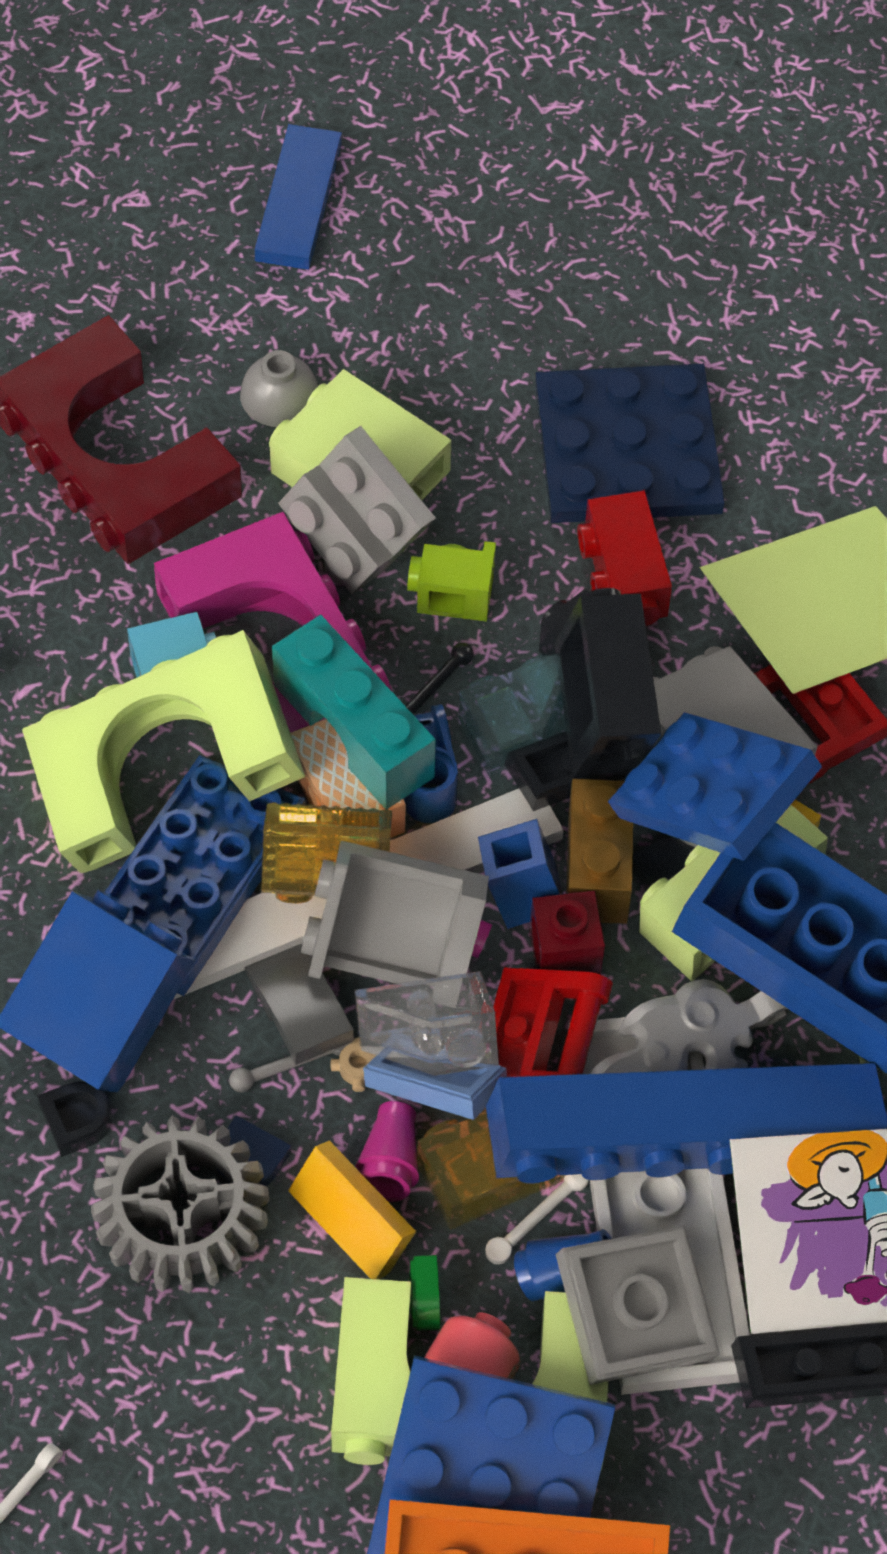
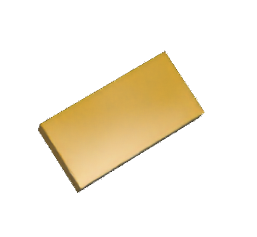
M330 1140L315 1146L288 1189L289 1193L370 1279L379 1280L386 1276L416 1233V1230Z

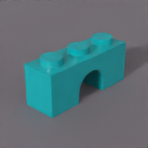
M321 614L272 646L274 686L310 726L323 718L328 720L345 746L348 755V768L385 810L435 777L436 739Z

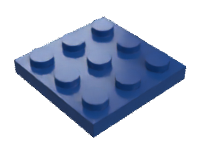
M414 1355L367 1554H385L390 1499L590 1518L615 1412V1404Z

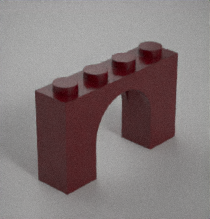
M107 315L0 376V426L10 437L18 434L26 443V453L40 474L44 475L50 472L59 482L57 484L58 491L67 507L73 513L82 510L91 520V531L99 545L106 552L115 549L127 564H130L242 497L241 465L207 427L150 460L134 464H114L101 461L92 457L78 446L74 436L85 419L97 410L144 384L141 351L116 322Z

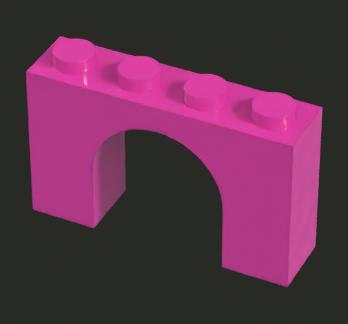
M284 512L154 563L157 595L170 618L197 612L204 629L236 615L254 611L282 614L295 620L302 626L321 614L392 691L383 668L379 664L371 666L364 654L366 645L359 626L352 618L345 621L338 608L340 606L339 595L332 579L328 574L320 576L313 565L314 553L308 537L299 530H293ZM274 686L290 733L309 726L306 720Z

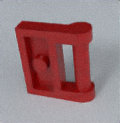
M772 665L754 673L771 694L779 689L822 742V744L817 746L815 757L822 768L808 784L822 777L830 768L887 737V719L850 673L792 694Z
M504 967L479 1059L505 1067L507 1077L583 1074L600 1007L608 1003L613 982L607 977L593 972ZM565 998L576 999L558 1071H546Z

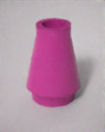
M388 1101L379 1106L377 1119L355 1165L356 1169L388 1202L405 1199L410 1194V1189L419 1180L415 1135L416 1111L412 1106L399 1101Z

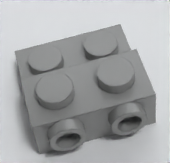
M361 426L345 435L318 466L304 474L278 503L288 515L287 519L293 530L305 533L310 544L323 558L325 573L330 576L334 583L345 585L351 594L383 573L436 519Z

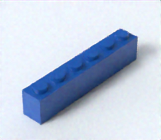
M875 1063L499 1077L486 1104L496 1178L518 1177V1180L523 1183H540L548 1181L556 1175L582 1174V1177L587 1180H605L621 1172L646 1171V1174L650 1177L661 1178L678 1174L682 1170L709 1169L711 1173L718 1175L732 1174L730 1139L887 1129V1114Z

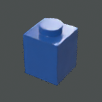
M537 819L478 837L484 873L486 876H489L488 887L507 929L530 922L532 898L563 894L558 867Z

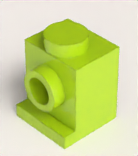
M484 541L483 551L467 549L457 544L442 546L424 544L422 557L411 556L407 591L417 592V613L487 622L495 570L496 542Z

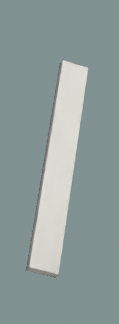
M518 788L374 848L479 874L484 872L478 841L479 836L537 819L549 845L563 839V828L550 805L533 811ZM321 869L247 899L186 994L242 972L244 967L301 943L303 944L309 916L322 919L326 899L314 896ZM176 994L174 999L179 998L182 995Z

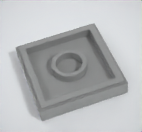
M685 1225L566 1247L555 1254L589 1385L710 1361L720 1355Z

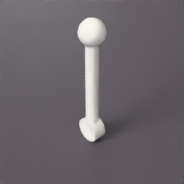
M582 1174L564 1175V1182L504 1238L495 1237L489 1240L485 1249L487 1259L493 1264L498 1265L507 1262L511 1257V1248L572 1191L585 1189L589 1180L583 1178Z
M53 1443L45 1446L37 1456L32 1468L0 1503V1524L43 1474L48 1473L62 1457L63 1451Z

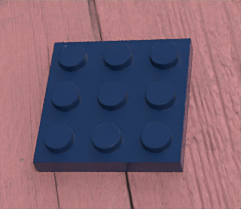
M704 363L535 373V390L551 523L586 521L588 499L643 490L646 493L652 518L723 514L724 496Z

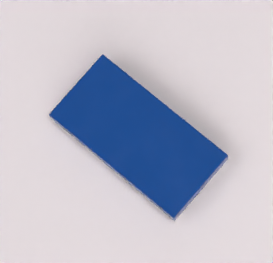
M201 755L195 760L105 890L107 894L117 898L131 908L126 917L143 929H146L149 922L152 921L183 939L178 950L196 961L177 994L185 996L243 904L250 898L307 812L305 798L281 788L249 802L229 778L225 765Z

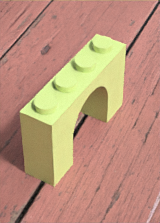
M244 630L233 635L219 636L211 640L202 649L177 660L163 661L144 675L124 684L107 686L101 689L95 697L68 709L51 711L41 721L22 729L59 852L80 873L96 870L130 855L135 849L136 843L120 795L121 769L135 743L147 732L161 724L174 720L191 719L211 725L228 776L249 802L305 777L265 659Z
M344 1278L331 1440L332 1452L344 1453V1458L355 1464L376 1465L383 1463L385 1456L391 1455L410 1376L407 1346L411 1282ZM545 1291L542 1312L539 1371L532 1384L607 1402L608 1382L589 1385L566 1293Z

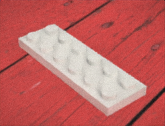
M625 1017L597 1020L583 1074H590L595 1066L604 1059L621 1052L633 1050L638 1046V1041L635 1037L621 1036L618 1031ZM693 1051L688 1054L687 1070H704L701 1053ZM709 1169L682 1170L678 1174L661 1178L650 1177L646 1174V1171L621 1172L609 1179L589 1180L597 1231L605 1229L612 1239L685 1225L720 1352L718 1357L710 1361L619 1379L621 1395L738 1383L739 1378L731 1344L738 1336H748L750 1333L723 1175L713 1174Z

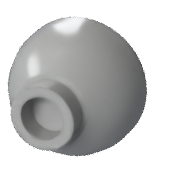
M275 350L258 359L249 367L241 383L240 400L244 410L252 419L267 426L277 427L286 419L292 420L306 406L310 395L318 387V383L314 373L304 361L286 351Z

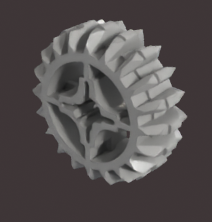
M172 1115L167 1122L168 1132L157 1134L155 1127L146 1122L142 1127L145 1141L140 1144L134 1139L123 1135L120 1146L125 1158L106 1155L103 1165L109 1177L95 1178L93 1189L95 1195L102 1200L93 1203L91 1213L94 1221L102 1223L96 1231L100 1245L113 1246L109 1255L111 1262L116 1267L124 1266L131 1262L129 1272L132 1280L139 1283L154 1270L155 1287L163 1292L170 1284L171 1275H177L180 1278L182 1290L190 1293L194 1287L192 1275L204 1272L206 1281L210 1285L216 1286L219 1282L217 1265L222 1263L229 1270L238 1272L242 1267V1263L236 1249L245 1252L256 1251L259 1246L258 1238L252 1231L262 1230L267 1227V1213L260 1207L269 1202V1191L267 1186L259 1184V1181L264 1177L261 1163L258 1161L247 1162L250 1157V1149L244 1140L229 1146L231 1140L230 1132L224 1125L217 1128L210 1136H207L205 1120L199 1116L191 1124L189 1131H181L179 1119ZM187 1163L202 1165L215 1172L216 1168H218L228 1178L230 1184L217 1185L216 1179H200L195 1177L188 1170ZM165 1167V1172L160 1180L152 1185L139 1187L138 1193L133 1194L146 1177ZM178 1182H182L184 1195L188 1197V1208L183 1210V1226H179L177 1212L173 1210V1199L178 1198ZM229 1213L225 1221L215 1232L195 1242L196 1234L202 1226L212 1221L222 1220V1214ZM144 1222L145 1227H160L167 1230L173 1236L174 1246L160 1244L146 1238L131 1223Z

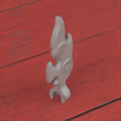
M705 979L693 980L683 985L675 995L655 998L634 1008L625 1017L618 1031L621 1036L635 1037L638 1041V1046L633 1050L621 1052L604 1059L595 1066L590 1074L687 1070L688 1054L693 1051L699 1052L705 1057L706 1064L704 1070L747 1068V1062L736 1057L734 1049L737 1046L749 1048L753 1041L750 1030L756 1027H766L784 1019L787 1016L784 1010L788 1008L762 991L750 999L736 1004L727 990L714 981Z

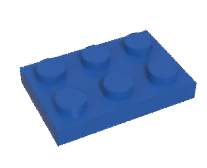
M684 712L675 723L669 726L663 738L640 765L628 774L623 785L611 797L608 803L620 819L744 861L822 766L811 749Z

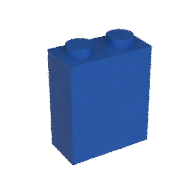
M99 889L93 898L72 891L1 1012L0 1029L96 1089L117 1093L126 1082L196 960L178 950L183 939L152 921L149 922L146 929H143L126 917L131 908L117 898Z

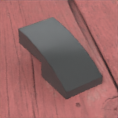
M302 943L244 967L269 1021H274L295 1065L354 1041V1029L324 975L321 974L320 979L308 976L312 957L311 955L300 953Z

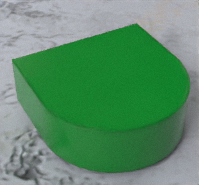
M437 1255L413 1256V1260L410 1261L409 1270L412 1327L416 1328V1331L440 1330Z

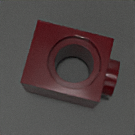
M595 891L532 898L529 933L536 969L584 971L601 975L605 944Z

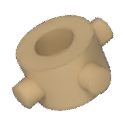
M354 1038L352 1043L343 1048L339 1059H331V1071H340L342 1078L349 1084H352L353 1091L362 1092L365 1090L363 1068L377 1056L376 1051L369 1044L364 1043L363 1038Z

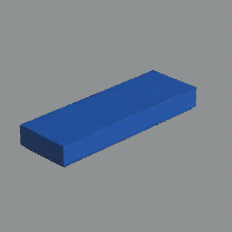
M288 124L255 246L256 262L310 269L342 145V132Z

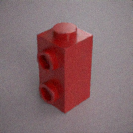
M645 490L588 499L586 521L583 524H578L577 537L582 558H592L596 572H591L590 574L591 591L601 588L618 589L621 594H641L646 626L655 623L659 618L668 617L672 584Z

